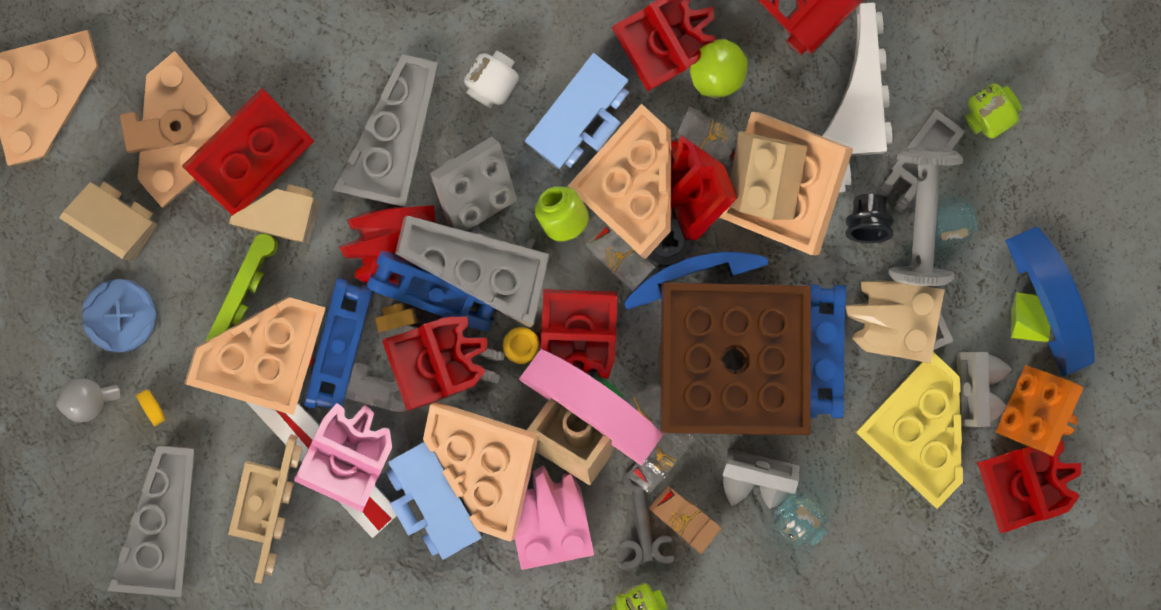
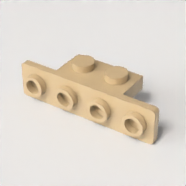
M290 434L287 440L281 469L246 461L228 535L263 543L255 583L262 584L265 574L272 576L277 554L271 553L273 540H281L286 519L279 517L282 503L289 504L294 482L288 481L291 467L298 468L302 452V446L296 445L297 435Z

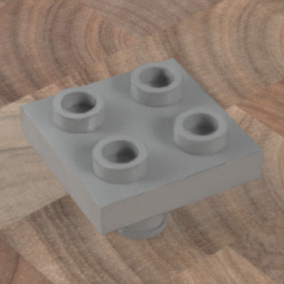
M492 136L460 156L447 160L443 166L430 173L448 227L468 231L517 201L500 143Z

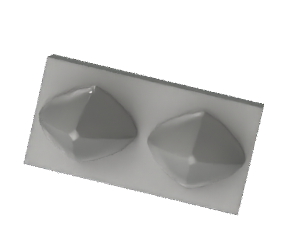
M956 352L957 375L960 377L961 426L988 427L990 422L997 419L1007 407L998 396L990 393L989 386L1003 380L1012 369L1000 358L989 355V352Z
M728 448L723 468V484L726 497L730 505L734 506L745 499L756 484L760 485L761 496L768 508L776 507L784 502L790 493L795 494L799 482L800 466Z

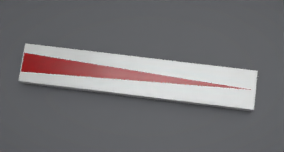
M246 402L285 445L290 434L298 436L296 445L302 446L300 461L303 462L320 425L300 403H297L295 413L291 415ZM374 485L362 512L339 502L372 538L397 516L390 504L392 502L376 485Z

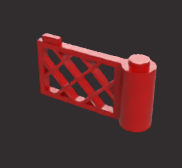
M757 0L785 29L789 35L786 39L787 44L801 56L805 52L813 55L863 2V0H796V8L785 17L779 11V0Z

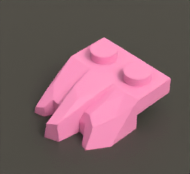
M336 403L323 418L294 481L362 512L392 449L390 430L388 428H382L376 432L370 430L374 412L366 404L354 418L348 420L344 417V408Z
M544 465L533 471V489H527L515 538L521 570L594 555L581 487L575 476L571 473H564L561 482L556 484L551 480Z

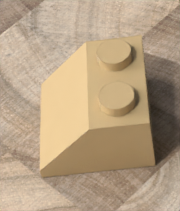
M739 131L730 177L738 198L730 207L742 213L771 220H794L807 146Z
M104 181L101 186L90 182L62 212L59 218L121 259L135 261L158 225L150 219L153 212L135 201L132 206L127 205L119 199L122 192Z
M288 184L286 191L275 189L231 216L229 224L310 245L320 201L312 198L313 192L309 191V189Z
M553 398L547 401L527 429V431L539 434L535 452L588 485H591L615 448L611 445L612 440Z

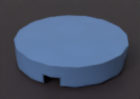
M115 279L102 282L91 290L83 304L82 318L84 330L94 344L106 351L122 353L135 350L148 341L156 326L157 310L154 299L144 287L134 281Z

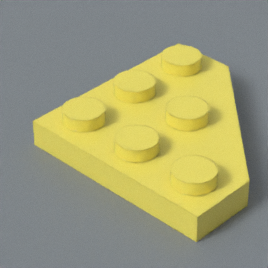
M933 352L931 363L921 362L855 432L931 505L938 509L963 483V468L961 467L962 432L959 395L960 377Z

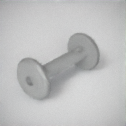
M904 148L897 154V159L903 162L918 164L911 266L890 268L889 275L893 280L905 284L918 286L947 285L954 279V273L946 269L933 267L941 165L962 164L963 157L956 151L942 148Z

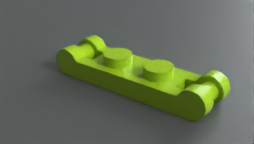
M259 234L253 240L205 342L232 328L234 325L243 322L249 309L244 303L249 293H256L263 281L265 274L260 272L264 261L266 257H271L278 251L279 244L273 236Z

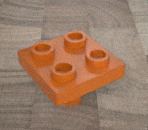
M1025 365L995 432L1054 456L1062 435L1068 436L1075 431L1074 428L1067 424L1068 422L1074 425L1078 424V418L1073 411L1084 387Z

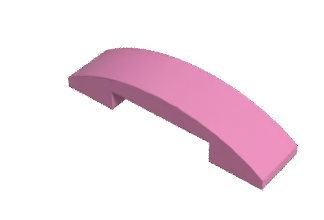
M543 349L538 352L519 379L550 401L553 398L612 440L611 445L641 466L663 436L647 418L613 391L582 370Z

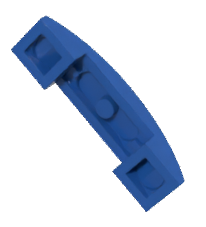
M1038 227L1006 239V244L1019 274L1028 272L1056 339L1048 343L1062 377L1095 363L1093 338L1083 301L1066 264L1053 244Z
M719 252L683 260L661 270L642 283L624 302L625 309L628 310L661 299L658 284L727 263L730 275L734 276L768 265L767 258L743 252Z

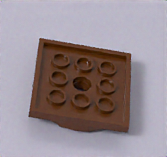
M662 283L661 342L658 356L661 378L660 433L810 435L811 286ZM728 350H736L742 357V365L736 371L727 369L722 361Z

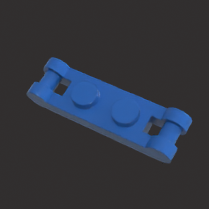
M380 252L376 262L379 265L375 274H371L366 285L370 290L443 317L468 316V326L482 331L490 330L494 321L491 316L495 308L411 262L400 259L390 252ZM392 272L402 275L398 284L389 281ZM473 301L481 304L478 311H470Z
M337 278L305 399V407L316 409L317 406L331 410L336 403L344 407L348 385L373 291L365 284L362 287L349 284V280ZM345 298L357 301L355 312L342 309ZM323 381L336 384L333 395L321 392Z
M808 284V286H811L810 418H817V414H831V418H843L846 286L834 285L832 289L820 288V285ZM819 303H833L832 314H819ZM818 388H831V400L818 399Z

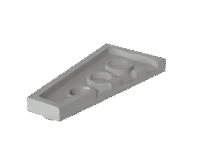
M404 54L401 55L333 191L401 207L407 206L438 70V62Z
M404 217L395 254L528 327L533 326L549 254L415 217Z
M157 446L142 488L137 509L130 523L131 526L125 544L118 558L114 576L107 591L183 597L196 448Z

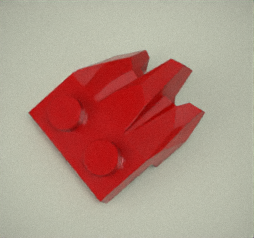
M656 0L646 8L611 27L647 92L690 69L691 65L698 62L701 57L700 48L717 40L713 35H706L701 30L715 19L713 6L692 10L688 6L691 0Z
M681 135L678 141H671V209H674L685 239L697 240L738 197L724 165Z
M434 205L371 211L347 219L350 229L358 231L359 237L338 247L344 258L362 259V266L355 271L354 277L368 283L371 274H375L379 265L376 262L381 251L390 252L400 259L406 260L395 254L404 217L411 216L436 223ZM392 272L389 281L397 284L402 275Z
M543 289L541 349L565 360L586 374L591 368L597 370L599 377L609 379L615 361L617 292Z
M468 316L445 317L423 324L420 328L385 338L382 341L407 411L446 399L472 388L486 372L482 366L473 364L471 358L486 351L487 338H466L463 336L462 331L468 327Z
M1063 441L1059 442L1054 456L1025 446L977 462L1000 533H1006L1037 521H1045L1067 513L1079 499L1078 493L1068 489L1066 483L1081 475L1082 462L1062 463L1059 461L1058 456L1064 451Z

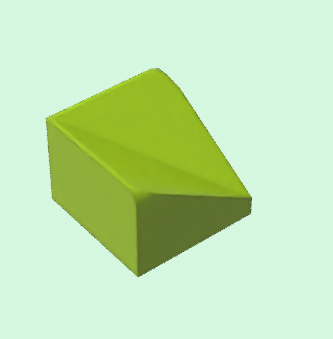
M1016 292L1011 308V338L1048 342L1051 326L1038 295Z

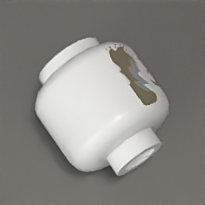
M495 51L493 56L485 53L479 54L464 77V83L469 88L466 93L489 108H492L493 104H504L519 81L518 73L512 69L515 62L499 51Z

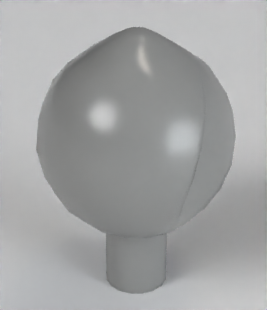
M75 379L63 386L56 406L69 420L79 423L88 422L100 414L104 402L120 399V390L117 385L100 388L92 380Z

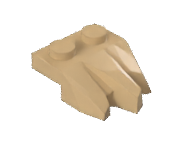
M889 280L860 282L861 291L868 295V301L863 304L845 305L847 318L864 323L863 329L855 332L851 339L865 352L931 363L945 290Z

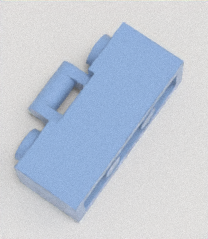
M593 53L526 138L525 144L559 170L565 164L569 168L575 164L584 152L579 147L583 141L599 152L621 124L607 110L610 106L617 109L630 92L625 87L629 80ZM598 115L604 121L591 137L585 131Z
M425 442L388 462L392 469L386 471L391 483L396 491L403 488L406 494L390 504L408 536L422 528L426 529L428 534L423 536V540L433 556L439 553L442 560L483 537L481 532L477 531L469 518L471 514L461 496L457 498L442 471L445 469L434 451L430 452ZM413 499L424 516V519L417 522L407 502Z

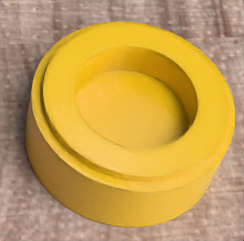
M525 327L512 329L507 333L503 341V351L506 357L517 364L531 362L540 350L538 336L535 332Z
M145 389L135 395L154 427L165 421L166 416L149 389Z

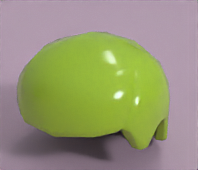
M719 39L700 48L701 57L698 62L691 65L690 73L693 85L702 95L712 98L725 97L743 86L747 77L748 60L745 53L735 42Z

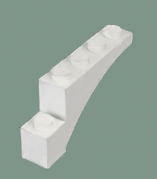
M863 3L857 7L856 47L848 85L838 110L822 137L853 148L851 156L883 154L887 151V145L892 144L891 122L885 123L884 108H889L890 103L889 89L887 85L882 86L881 71H886L887 66L886 52L884 48L879 49L878 34H883L884 30L882 12H876L875 3ZM849 163L839 194L845 192V185H851Z

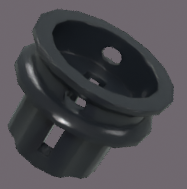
M860 194L855 196L853 200V214L845 219L848 229L845 231L846 237L859 243H880L893 237V230L890 227L893 225V218L886 214V198L879 194Z
M671 218V232L674 233L673 239L678 241L677 247H669L667 251L661 250L662 243H660L648 256L650 260L659 265L669 266L678 263L685 258L690 249L691 240L685 239L680 224L676 219Z

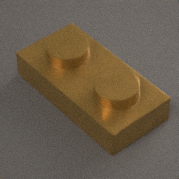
M405 303L381 308L383 315L375 318L378 333L419 322L415 307L407 309Z

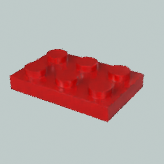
M261 88L182 167L233 216L249 206L315 141Z

